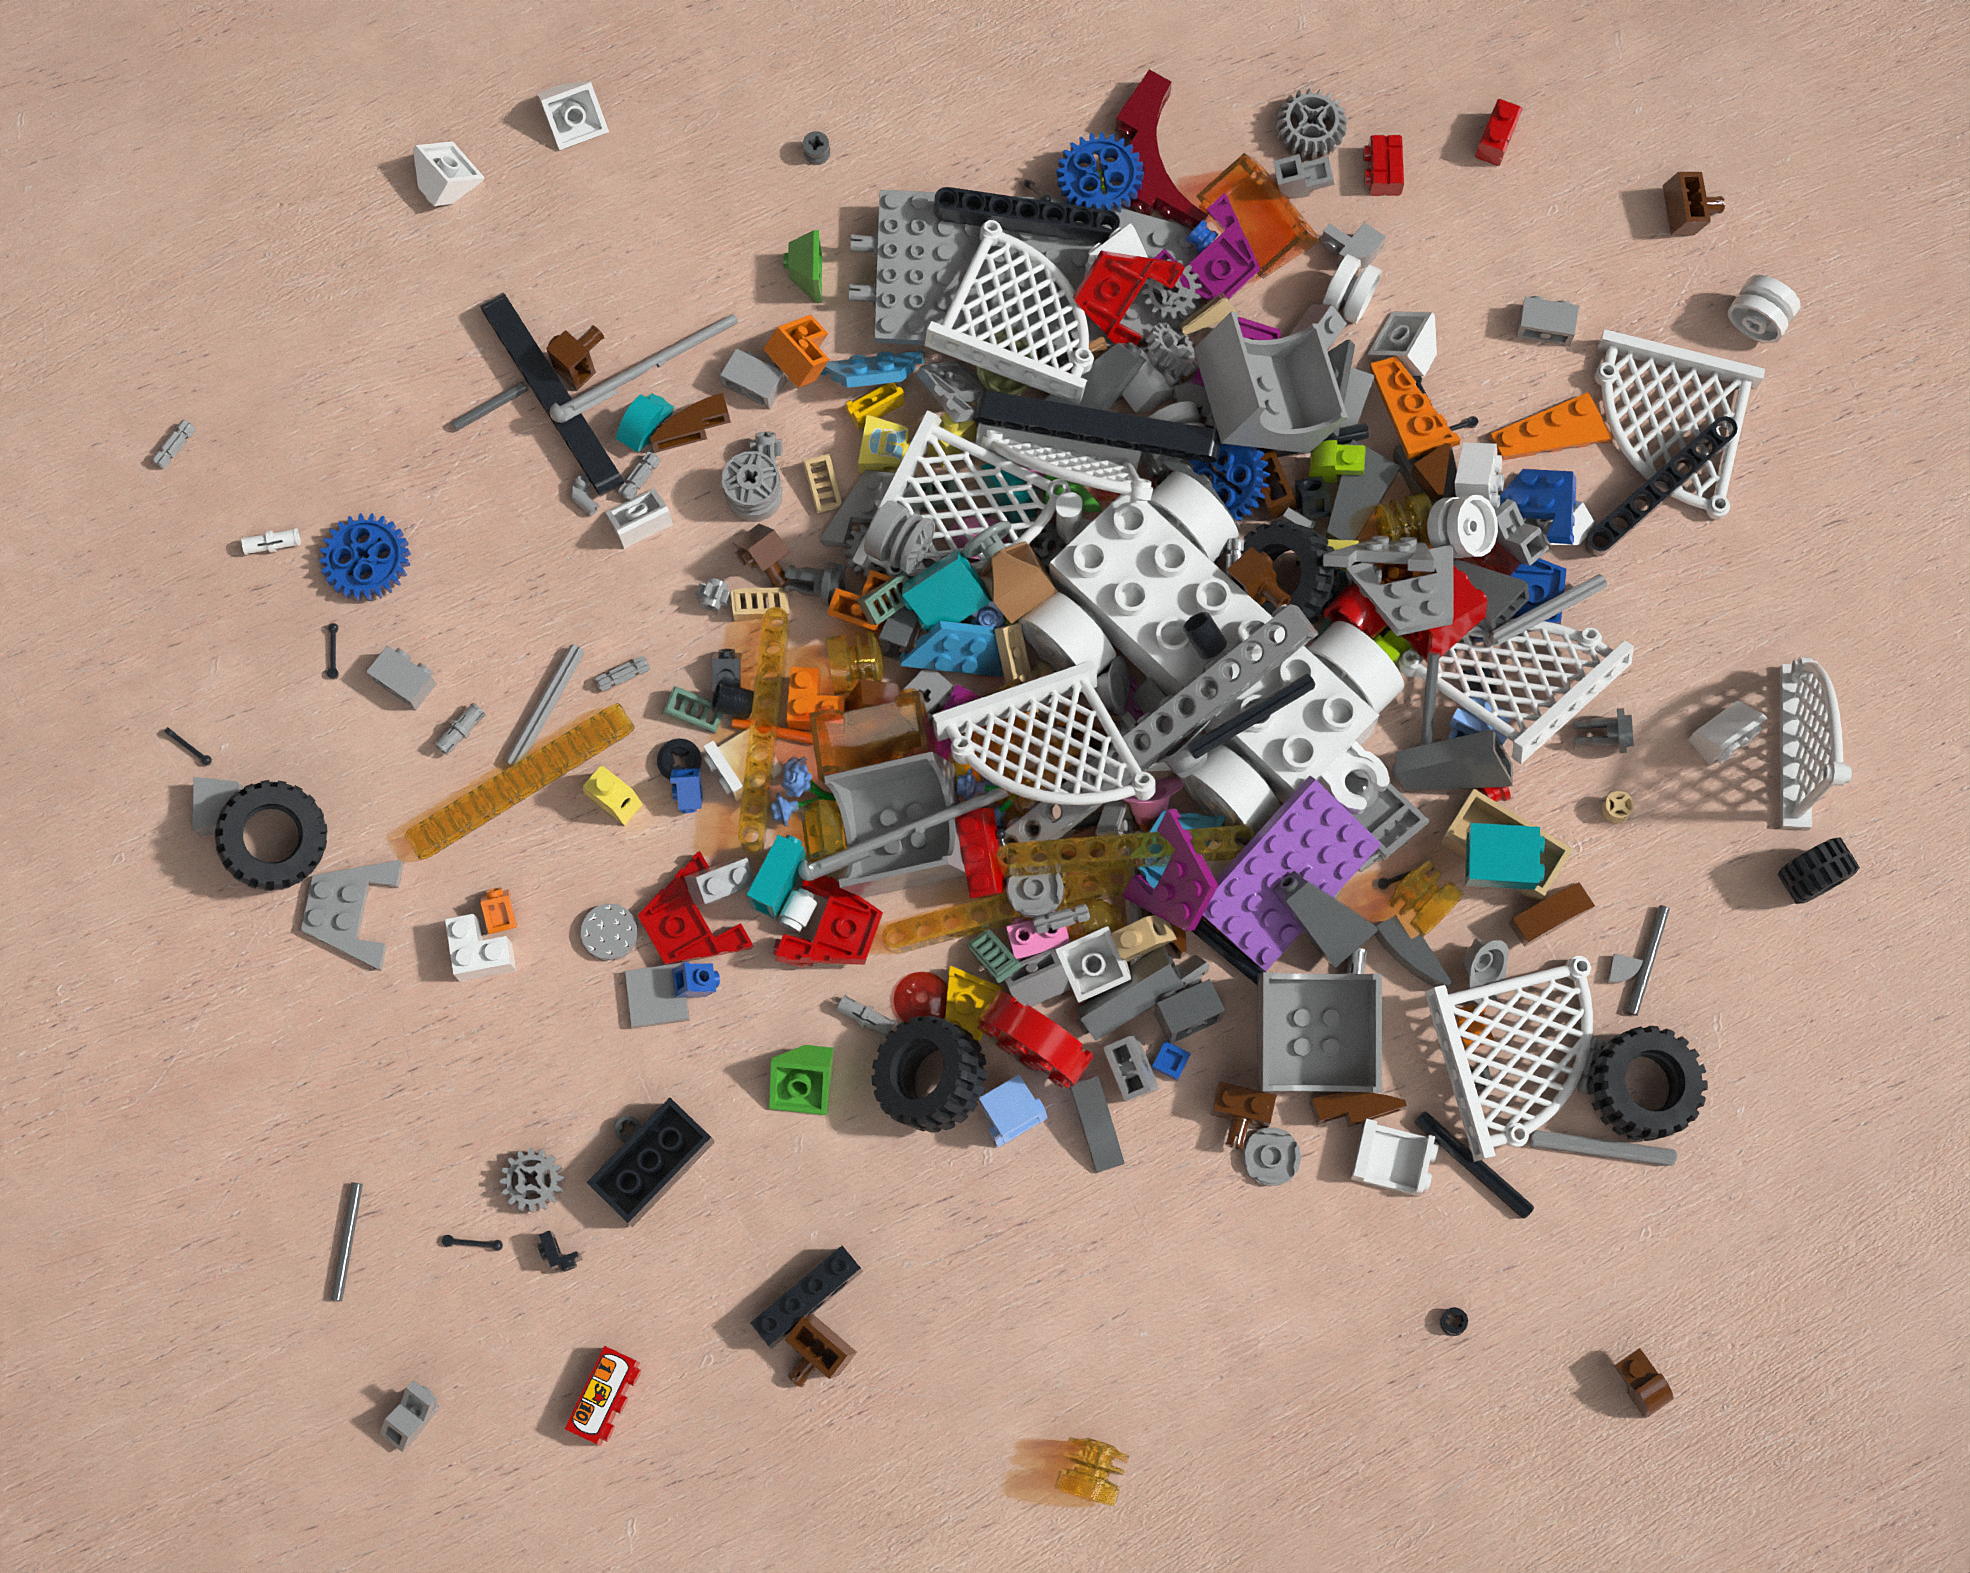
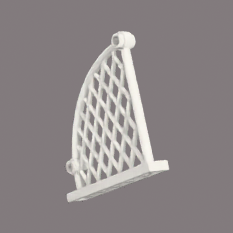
M989 220L985 222L980 230L979 237L981 242L946 316L941 325L931 321L927 329L924 346L1080 404L1087 380L1081 378V376L1090 371L1094 357L1089 350V332L1085 312L1073 299L1076 291L1063 273L1047 257L1025 242L1002 232V228L997 221ZM998 243L1004 244V247L987 254L990 247ZM1011 247L1022 253V256L1012 261L1009 248ZM1004 254L1006 264L996 269L993 259ZM984 259H986L990 273L975 279ZM1030 259L1037 263L1038 266L1032 268ZM1024 261L1027 272L1016 277L1014 266ZM1044 269L1047 279L1036 285L1034 274ZM1008 270L1011 280L1000 286L998 275ZM1029 278L1031 288L1020 293L1018 283ZM992 279L995 289L984 294L981 284ZM1054 282H1056L1059 285L1061 291H1056ZM974 284L978 298L965 305L964 301ZM1049 285L1052 296L1041 301L1038 291ZM1013 287L1015 297L1004 302L1002 292ZM1033 294L1035 305L1025 310L1022 299ZM996 295L999 306L988 311L986 300ZM1065 295L1070 305L1061 309L1059 298ZM1053 302L1056 312L1045 318L1043 307ZM1017 303L1019 314L1009 319L1006 308ZM980 304L983 314L972 320L970 309ZM960 310H963L966 324L955 330L952 329ZM1072 310L1075 321L1066 325L1063 315ZM1037 311L1040 321L1029 327L1027 316ZM1001 312L1003 323L992 328L990 317ZM1058 318L1060 329L1050 334L1047 324ZM1021 320L1024 330L1013 336L1010 325ZM985 321L987 331L976 337L974 326ZM1042 327L1044 338L1033 343L1031 333ZM1077 327L1078 338L1070 342L1068 331ZM1005 328L1008 339L997 344L994 334ZM968 330V331H969V335L964 334V333H962V332ZM1062 335L1065 346L1054 351L1052 340ZM1026 336L1028 347L1017 352L1015 341ZM989 337L990 343L983 340ZM1046 344L1049 355L1038 360L1036 349ZM1009 345L1011 351L1004 348ZM1078 345V349L1073 352L1072 348ZM1067 352L1069 363L1059 368L1056 357ZM1028 353H1030L1031 359L1028 358V357H1025V355H1027ZM1051 361L1052 366L1046 365L1045 363ZM1072 368L1071 373L1066 372L1067 370Z
M1604 329L1597 350L1606 352L1604 363L1598 366L1594 377L1596 382L1601 385L1603 406L1613 437L1629 462L1644 478L1649 480L1657 473L1653 462L1662 454L1666 464L1671 460L1668 449L1676 441L1681 450L1686 447L1682 436L1692 428L1695 438L1700 434L1697 422L1705 415L1710 425L1715 421L1711 410L1719 402H1721L1725 412L1723 416L1731 417L1736 421L1738 426L1737 434L1730 444L1723 449L1725 452L1719 476L1716 475L1713 464L1709 461L1706 466L1710 478L1702 486L1697 474L1691 477L1697 491L1696 495L1683 490L1682 486L1671 495V497L1688 505L1706 510L1707 515L1712 519L1724 518L1730 509V503L1726 498L1750 388H1758L1764 378L1765 369ZM1617 355L1624 356L1622 360L1614 365ZM1633 359L1644 361L1645 363L1637 370ZM1628 362L1632 375L1622 382L1618 370ZM1655 364L1667 368L1658 375ZM1649 368L1654 380L1644 388L1640 375ZM1676 369L1689 373L1680 380ZM1671 373L1675 385L1665 393L1661 381ZM1698 375L1709 377V379L1701 386ZM1692 378L1696 391L1687 398L1682 386ZM1635 380L1639 393L1630 401L1625 389ZM1719 380L1731 384L1723 391ZM1616 381L1618 388L1613 391L1612 385ZM1714 384L1718 396L1708 404L1704 391ZM1656 386L1661 398L1651 406L1647 393ZM1736 387H1739L1734 412H1731L1725 397ZM1678 391L1682 404L1672 411L1668 399ZM1621 394L1625 406L1616 412L1614 398ZM1699 397L1704 409L1694 417L1690 404ZM1642 399L1646 412L1636 419L1632 407ZM1663 404L1668 417L1658 425L1654 412ZM1685 409L1689 422L1680 430L1675 417ZM1628 412L1632 424L1623 431L1619 419ZM1649 417L1653 430L1643 437L1639 425ZM1671 423L1675 435L1665 443L1661 430ZM1718 426V427L1716 428V430H1717V433L1720 435V432H1719V430H1718V428H1719L1720 426ZM1635 431L1639 441L1634 447L1631 446L1627 439V436ZM1656 436L1660 449L1651 456L1646 444ZM1700 444L1696 446V448L1699 446L1702 455H1708L1705 445ZM1640 449H1642V452L1644 454L1646 460L1645 462L1637 453ZM1662 481L1654 483L1663 492L1668 491L1666 483ZM1715 481L1718 482L1715 496L1710 499L1703 498V492Z
M927 410L876 514L887 501L892 500L907 507L910 511V517L914 512L909 504L923 502L930 514L922 515V517L934 520L940 532H934L933 539L945 538L951 550L937 551L931 542L930 552H927L923 559L935 558L936 562L941 560V557L947 556L958 549L951 537L965 535L967 540L970 541L973 539L972 534H979L990 527L982 514L996 513L1000 521H1008L1003 512L1017 510L1023 523L1011 524L1008 534L1013 543H1005L1004 545L1007 548L1024 541L1029 544L1042 531L1056 510V500L1060 495H1055V491L1062 487L1064 488L1063 493L1071 492L1068 483L1062 479L1050 481L939 427L942 420L938 415ZM938 439L963 450L964 453L945 455L938 443ZM931 443L939 456L923 458ZM971 454L996 467L995 469L977 471L969 455ZM964 460L971 472L956 473L950 461ZM943 462L950 474L935 475L929 464ZM921 463L929 476L913 478ZM1001 469L1026 481L1027 484L1009 486L1000 472ZM995 475L1002 487L988 488L982 476ZM974 477L981 489L967 491L961 479ZM954 480L961 492L946 493L940 481ZM933 482L940 494L926 496L919 484ZM911 483L919 496L903 498ZM1032 485L1048 492L1050 499L1046 505L1041 503ZM1027 490L1033 502L1020 504L1013 492ZM1006 493L1013 505L998 506L992 494ZM985 495L992 507L978 509L971 497ZM965 498L971 509L957 511L950 499ZM944 500L950 512L936 513L930 501ZM1025 509H1042L1043 511L1038 518L1030 522L1024 512ZM975 515L982 527L968 529L961 517ZM955 518L961 530L947 531L940 519ZM1028 528L1019 538L1014 532L1016 529ZM867 530L852 561L865 569L868 568L870 562H873L885 568L887 574L891 577L901 573V569L899 572H894V567L890 564V558L882 562L865 553L864 543L868 533ZM983 553L977 555L980 561L971 563L977 573L981 572L988 561ZM921 562L914 572L906 575L914 577L927 568Z
M978 423L974 444L992 453L999 454L1019 465L1056 478L1129 495L1131 497L1130 502L1135 504L1147 505V501L1151 500L1153 492L1152 482L1141 479L1137 474L1141 451Z
M1543 621L1528 629L1541 632L1543 639L1529 638L1527 631L1521 633L1522 637L1515 636L1505 642L1506 650L1493 648L1489 639V633L1476 625L1463 637L1465 644L1456 643L1448 650L1450 657L1442 656L1439 658V662L1452 663L1456 673L1442 671L1439 663L1437 689L1514 742L1512 759L1522 764L1631 665L1633 645L1624 641L1613 650L1602 643V636L1595 628L1589 627L1581 632L1560 624ZM1548 633L1563 637L1564 642L1551 641ZM1469 636L1482 637L1486 647L1472 645ZM1571 640L1578 642V644H1573ZM1511 641L1525 643L1528 652L1515 651ZM1532 644L1546 646L1550 655L1536 654ZM1554 647L1568 649L1571 658L1558 657ZM1454 649L1467 650L1471 660L1457 658ZM1408 650L1404 652L1399 659L1401 673L1406 677L1418 675L1426 681L1427 668L1422 665L1424 659L1417 651ZM1575 650L1591 655L1593 661L1580 660ZM1475 652L1489 653L1493 663L1479 661ZM1597 653L1605 658L1602 662H1600ZM1497 655L1510 656L1514 666L1500 664ZM1518 657L1532 659L1535 669L1521 667ZM1539 660L1553 662L1557 672L1543 670ZM1560 663L1575 665L1578 674L1564 673ZM1460 665L1474 666L1478 676L1464 674ZM1582 666L1593 667L1594 669L1585 675ZM1482 668L1495 669L1499 679L1485 677ZM1503 671L1517 672L1521 682L1506 680ZM1525 674L1538 675L1542 685L1528 683ZM1546 676L1560 678L1564 688L1549 686ZM1441 677L1460 680L1464 693ZM1567 679L1579 682L1571 689ZM1467 681L1481 683L1484 692L1471 691ZM1488 684L1501 685L1506 695L1491 693ZM1510 687L1523 688L1527 698L1513 696ZM1531 690L1544 691L1549 701L1534 699ZM1553 693L1565 695L1556 702ZM1469 697L1487 699L1492 712H1489ZM1495 700L1509 702L1513 712L1498 710ZM1516 703L1530 705L1534 715L1520 713ZM1538 706L1550 709L1541 716ZM1497 716L1515 718L1520 732ZM1523 720H1530L1535 722L1528 729H1526Z
M1799 657L1798 660L1794 659L1792 664H1782L1780 666V829L1809 831L1812 828V806L1834 785L1843 786L1845 783H1850L1852 769L1851 766L1843 762L1840 712L1832 681L1826 670L1818 664V661H1813L1809 657Z
M1092 660L932 715L934 734L937 740L951 739V755L957 763H968L981 776L993 784L1022 797L1060 805H1091L1118 801L1131 796H1135L1139 800H1148L1155 793L1154 777L1147 772L1141 771L1094 689L1097 687V668ZM1080 692L1084 693L1093 711L1077 704ZM1072 695V699H1071V700H1069V699L1066 698V697H1069V696ZM1058 701L1070 707L1068 717L1056 711ZM1051 703L1050 708L1045 706V704ZM1036 709L1049 714L1047 725L1035 719ZM1030 710L1029 715L1023 713ZM1075 711L1088 716L1086 726L1074 721ZM1015 716L1027 721L1025 732L1013 726ZM1094 717H1098L1108 737L1092 730ZM1008 718V722H1005L1002 719ZM1054 718L1066 723L1065 734L1052 728ZM994 723L1006 729L1004 739L992 734ZM987 725L986 730L981 727ZM1033 725L1045 731L1043 741L1031 735ZM1072 727L1084 732L1083 743L1070 737ZM972 731L984 736L982 747L971 741ZM1012 733L1024 738L1022 749L1010 743ZM1051 734L1063 740L1061 750L1049 745ZM1090 736L1103 742L1101 753L1089 747ZM990 740L1002 746L1000 756L988 750ZM1029 742L1042 748L1040 758L1028 753ZM1110 742L1114 745L1123 763L1107 756ZM1069 744L1081 749L1079 760L1067 754ZM1008 749L1020 755L1018 766L1006 760ZM975 751L981 753L980 758L975 755ZM1047 751L1060 757L1058 768L1046 762ZM1087 753L1099 759L1098 769L1085 763ZM986 757L998 762L997 772L985 764ZM1026 759L1038 764L1036 775L1024 769ZM1065 761L1078 767L1076 777L1064 771ZM1105 762L1117 768L1116 779L1103 773ZM1004 766L1016 772L1015 781L1003 776ZM1044 768L1056 774L1054 785L1042 779ZM1127 768L1132 777V784L1123 787L1121 784L1123 772ZM1084 770L1096 776L1094 787L1082 781ZM1022 776L1034 781V787L1021 784ZM1062 778L1074 783L1073 793L1060 788ZM1102 780L1116 786L1117 789L1101 791ZM1040 785L1051 791L1041 790ZM1080 787L1091 793L1079 794Z
M1575 956L1569 959L1564 966L1451 994L1447 993L1445 985L1434 987L1425 992L1474 1162L1496 1156L1493 1147L1506 1144L1509 1147L1516 1148L1524 1145L1528 1140L1529 1134L1554 1116L1577 1086L1587 1063L1593 1033V1009L1587 981L1591 966L1585 957ZM1569 977L1576 981L1577 988L1556 983L1555 980ZM1549 982V985L1539 996L1527 993L1521 989ZM1553 989L1567 993L1559 1003L1545 999ZM1512 990L1516 991L1506 1004L1488 998V996ZM1575 994H1579V1010L1565 1006ZM1520 997L1534 1001L1526 1011L1512 1007ZM1482 998V1002L1472 1013L1455 1007L1456 1004ZM1540 1004L1554 1008L1546 1018L1532 1014ZM1487 1005L1500 1010L1492 1020L1478 1016ZM1560 1011L1574 1015L1566 1025L1552 1021ZM1507 1012L1520 1016L1512 1027L1499 1023ZM1454 1014L1467 1018L1459 1028L1457 1027ZM1580 1018L1581 1031L1572 1028ZM1527 1019L1540 1023L1532 1034L1519 1030ZM1473 1021L1487 1025L1479 1035L1465 1031ZM1547 1026L1560 1030L1552 1041L1539 1037ZM1493 1028L1507 1032L1499 1042L1485 1038ZM1567 1033L1580 1037L1572 1048L1559 1044ZM1513 1035L1527 1039L1519 1050L1505 1045ZM1461 1037L1473 1040L1466 1050H1464ZM1533 1042L1547 1046L1539 1057L1526 1052ZM1480 1043L1493 1047L1486 1058L1472 1054ZM1553 1049L1567 1053L1560 1063L1546 1059ZM1500 1050L1513 1054V1057L1506 1065L1492 1061ZM1573 1056H1576L1572 1068L1567 1067L1566 1064ZM1520 1057L1534 1062L1526 1072L1512 1068ZM1467 1059L1480 1063L1472 1074ZM1540 1064L1554 1069L1546 1079L1532 1075ZM1486 1066L1501 1070L1492 1081L1479 1077V1074ZM1561 1071L1569 1074L1563 1085L1552 1082ZM1507 1073L1521 1077L1512 1088L1499 1084ZM1527 1080L1541 1084L1532 1095L1519 1090ZM1474 1082L1487 1086L1479 1096ZM1547 1087L1559 1090L1552 1101L1539 1097ZM1493 1089L1507 1093L1499 1103L1485 1099ZM1513 1096L1527 1100L1519 1110L1505 1106ZM1534 1102L1546 1106L1535 1116L1526 1113ZM1481 1104L1493 1108L1486 1118H1484ZM1500 1111L1513 1115V1118L1506 1126L1492 1122ZM1520 1118L1528 1120L1523 1124L1517 1123ZM1487 1127L1501 1131L1502 1133L1490 1136Z

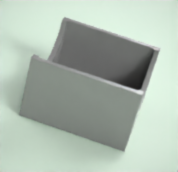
M1230 312L1194 348L1221 443L1310 453L1348 418L1319 324L1312 323L1306 329L1280 339L1252 340L1242 336L1238 323V312Z
M933 752L824 776L825 785L832 791L841 812L847 848L960 803L956 790L957 782L954 764ZM953 818L930 827L920 834L912 833L898 841L870 851L871 857L847 866L846 875L844 878L839 879L840 888L866 898L966 876L956 819Z
M1272 972L1257 974V1090L1382 1093V974H1293Z

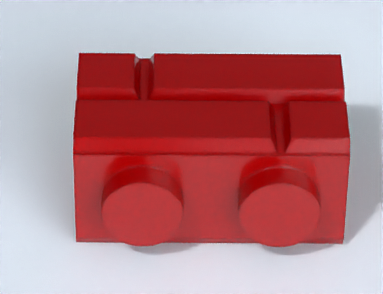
M1497 99L1475 155L1477 159L1500 166L1518 123L1522 107L1502 99Z
M1370 136L1368 145H1364L1363 161L1368 162L1369 168L1364 171V185L1369 186V195H1401L1404 187L1402 136Z

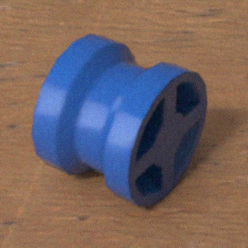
M1202 220L1187 235L1185 240L1188 243H1193L1196 246V251L1200 254L1219 234L1216 231H1211L1207 227V223Z

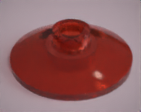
M915 972L906 976L898 984L894 993L896 1013L902 1021L909 1023L910 1019L916 1016L925 1017L926 1015H931L944 1019L946 1017L947 984L939 976L930 972ZM920 993H924L928 997L923 1003L918 1002L916 999Z

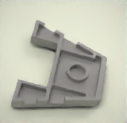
M956 361L921 365L917 372L919 379L955 423L972 420L976 411L965 402L974 403L978 400L981 391H988L981 384L977 373Z
M865 470L821 536L820 540L823 545L846 547V540H849L854 522L870 524L896 473ZM911 483L903 498L919 496ZM921 502L909 504L914 513L921 514Z
M1374 536L1372 540L1323 555V566L1350 567L1354 562L1408 564V571L1434 572L1435 559L1426 543L1417 542V539L1412 537L1400 538V541H1389L1387 536Z
M1452 545L1429 549L1435 559V570L1430 575L1380 585L1371 562L1346 567L1345 574L1350 581L1353 580L1357 584L1362 595L1365 598L1368 597L1375 605V611L1397 636L1451 625L1453 621Z
M396 860L313 875L301 931L382 971L387 945L385 943L358 940L369 885L399 888L404 863Z

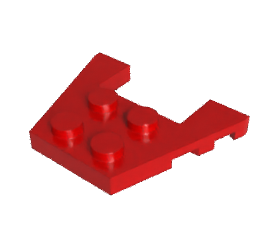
M1101 250L1073 295V299L1096 325L1106 333L1113 343L1128 344L1131 342L1137 346L1142 336L1140 333L1121 324L1122 318L1148 277L1173 289L1185 267L1179 262Z
M700 851L692 857V860L683 869L681 868L666 888L662 889L638 914L640 921L665 965L749 950L754 947L741 923L714 937L696 904H693L691 895L688 892L685 876L709 868Z
M823 875L812 881L804 880L802 889L828 899L823 916L812 943L783 934L774 961L865 965L883 912L862 897L840 888L839 882L833 877L828 878Z

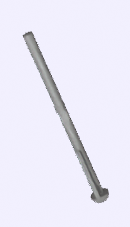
M731 314L561 406L554 403L550 408L551 418L558 423L566 422L572 417L618 393L615 390L616 388L639 377L651 367L656 365L659 368L668 360L738 323L736 316Z
M999 787L812 863L803 860L798 866L799 876L806 881H812L871 857L870 851L898 841L912 833H923L930 827L1008 797L1009 791Z

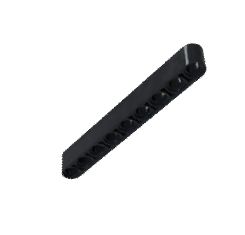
M504 292L481 304L480 308L584 473L590 479L599 496L601 497L624 484L619 471L582 413L563 423L555 422L551 418L550 408L554 403L561 406L572 400V398Z
M981 391L979 393L974 416L976 422L987 426L1206 463L1218 461L1221 445L1218 430L993 391Z

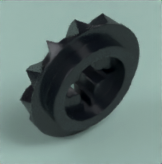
M678 738L670 740L658 752V769L662 776L670 780L672 770L685 769L680 765L673 766L675 760L672 753L680 758L687 756L684 760L686 769H701L702 756L700 750L693 742L687 739Z

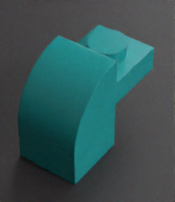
M653 393L647 397L640 394L626 410L615 439L634 451L639 452L651 443L650 437L655 433L657 425L672 415L674 406L666 402L664 398Z

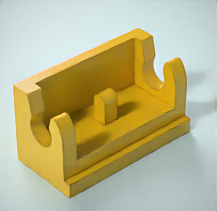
M895 382L886 383L854 402L851 400L845 402L844 408L857 429L860 430L865 427L867 415L881 418L904 405V391L901 387L897 388Z

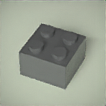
M1201 979L1194 980L1185 986L1186 990L1178 994L1175 991H1171L1159 997L1160 1002L1156 1005L1154 1015L1168 1043L1173 1044L1221 1022L1225 1009L1210 979L1204 982Z

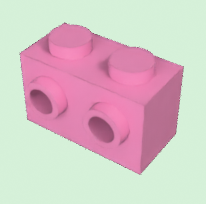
M1027 918L1016 919L1011 922L1010 926H1006L1011 952L1021 962L1051 948L1057 949L1069 944L1070 940L1066 927L1055 930L1049 928L1048 932L1038 934L1035 931L1033 920L1028 921Z

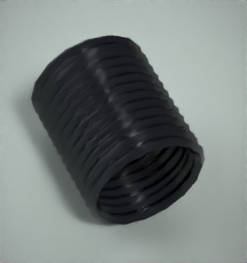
M1200 612L1185 622L1183 632L1200 658L1211 659L1224 651L1227 640L1210 613Z
M720 682L714 691L712 711L747 720L753 710L755 692L750 689L726 685V683Z

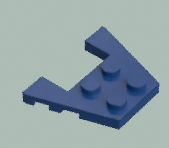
M1522 469L1500 495V505L1507 499L1516 502L1522 518L1553 520L1546 535L1549 543L1573 545V526H1575L1573 510L1576 504V476L1574 472Z
M1494 544L1489 553L1483 556L1482 565L1511 567V577L1528 583L1530 599L1511 619H1515L1564 593L1566 568L1538 558L1530 566L1516 562L1505 555L1496 544ZM1562 612L1545 621L1561 625ZM1474 636V643L1484 642L1482 637Z

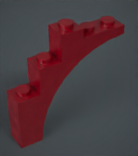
M1149 69L1116 117L1115 131L1122 138L1132 140L1129 144L1133 145L1132 153L1138 152L1139 162H1143L1142 172H1144V177L1141 181L1142 189L1136 190L1137 199L1130 198V208L1134 212L1151 216L1157 210L1162 217L1173 219L1193 230L1202 220L1207 223L1208 214L1193 205L1176 188L1165 170L1157 142V126L1161 112L1171 95L1172 82Z

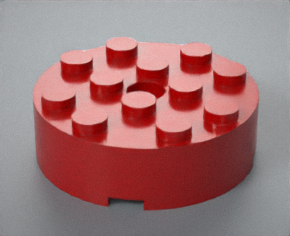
M996 991L977 1019L979 1023L977 1029L991 1038L993 1036L998 1041L995 1045L1007 1054L1019 1055L1021 1057L1018 1061L1031 1071L1041 1070L1049 1075L1048 1080L1060 1088L1065 1087L1068 1089L1069 1086L1074 1087L1094 1058L1091 1051L1087 1049L1083 1053V1044L1061 1026L1028 1004L1023 1006L1019 1001H1016L1014 996L1003 991Z

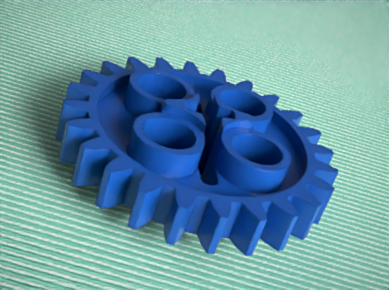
M1103 132L1100 133L1099 139H1095L1094 135L1090 133L1089 141L1079 137V145L1071 142V151H1063L1064 159L1058 160V167L1060 168L1057 169V185L1062 187L1061 196H1068L1067 204L1076 202V206L1110 211L1112 208H1115L1119 213L1121 212V204L1129 207L1130 198L1137 199L1136 190L1142 189L1141 181L1144 177V172H1142L1143 162H1139L1138 152L1132 153L1133 145L1124 147V138L1115 142L1114 134L1109 139H1105ZM1095 154L1099 158L1106 195H1103L1101 191L1099 173L1096 172V160L1093 156ZM1107 158H1113V159H1115L1116 161H1114V162H1107V161H1105V159H1107ZM1087 163L1090 166L1080 167L1079 164ZM1118 181L1121 183V185L1114 186L1110 183ZM1093 187L1095 188V190L1086 191L1085 188Z
M1221 443L1218 461L1213 463L1218 471L1226 473L1225 476L1215 471L1211 467L1212 463L1189 460V462L1193 465L1192 470L1198 475L1204 474L1208 478L1211 476L1212 487L1235 520L1242 521V513L1248 516L1251 515L1250 506L1259 507L1256 501L1257 497L1265 498V495L1260 490L1269 486L1263 482V478L1270 476V473L1262 470L1268 465V462L1260 460L1264 452L1256 450L1257 447ZM1228 454V461L1224 464V458ZM1246 471V478L1242 481V475ZM1228 481L1238 486L1242 490V494L1237 490L1235 486L1227 484ZM1229 493V499L1225 503V496Z
M360 513L358 521L355 522L349 516V524L345 526L339 521V531L329 530L333 538L323 539L328 548L320 549L321 554L325 556L319 559L320 564L325 567L321 571L325 577H328L326 579L330 586L335 585L334 589L338 594L343 591L347 599L353 593L357 601L361 600L362 595H365L367 600L371 601L372 594L374 593L381 599L382 590L385 589L392 593L390 586L392 583L398 586L401 585L397 577L407 576L402 567L410 566L409 560L405 558L411 555L410 550L405 548L409 543L406 538H402L404 535L402 530H395L396 525L393 521L387 524L384 516H381L376 521V517L371 513L368 520H365L362 513ZM369 535V539L366 542L358 543L362 536ZM390 551L387 558L379 559L382 552ZM351 556L349 562L340 564L343 557ZM365 572H372L370 578L365 580L361 579V576Z

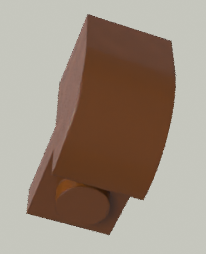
M1638 1348L1614 1365L1631 1389L1627 1394L1644 1418L1651 1416L1674 1399L1668 1382L1662 1373L1656 1371L1641 1348Z

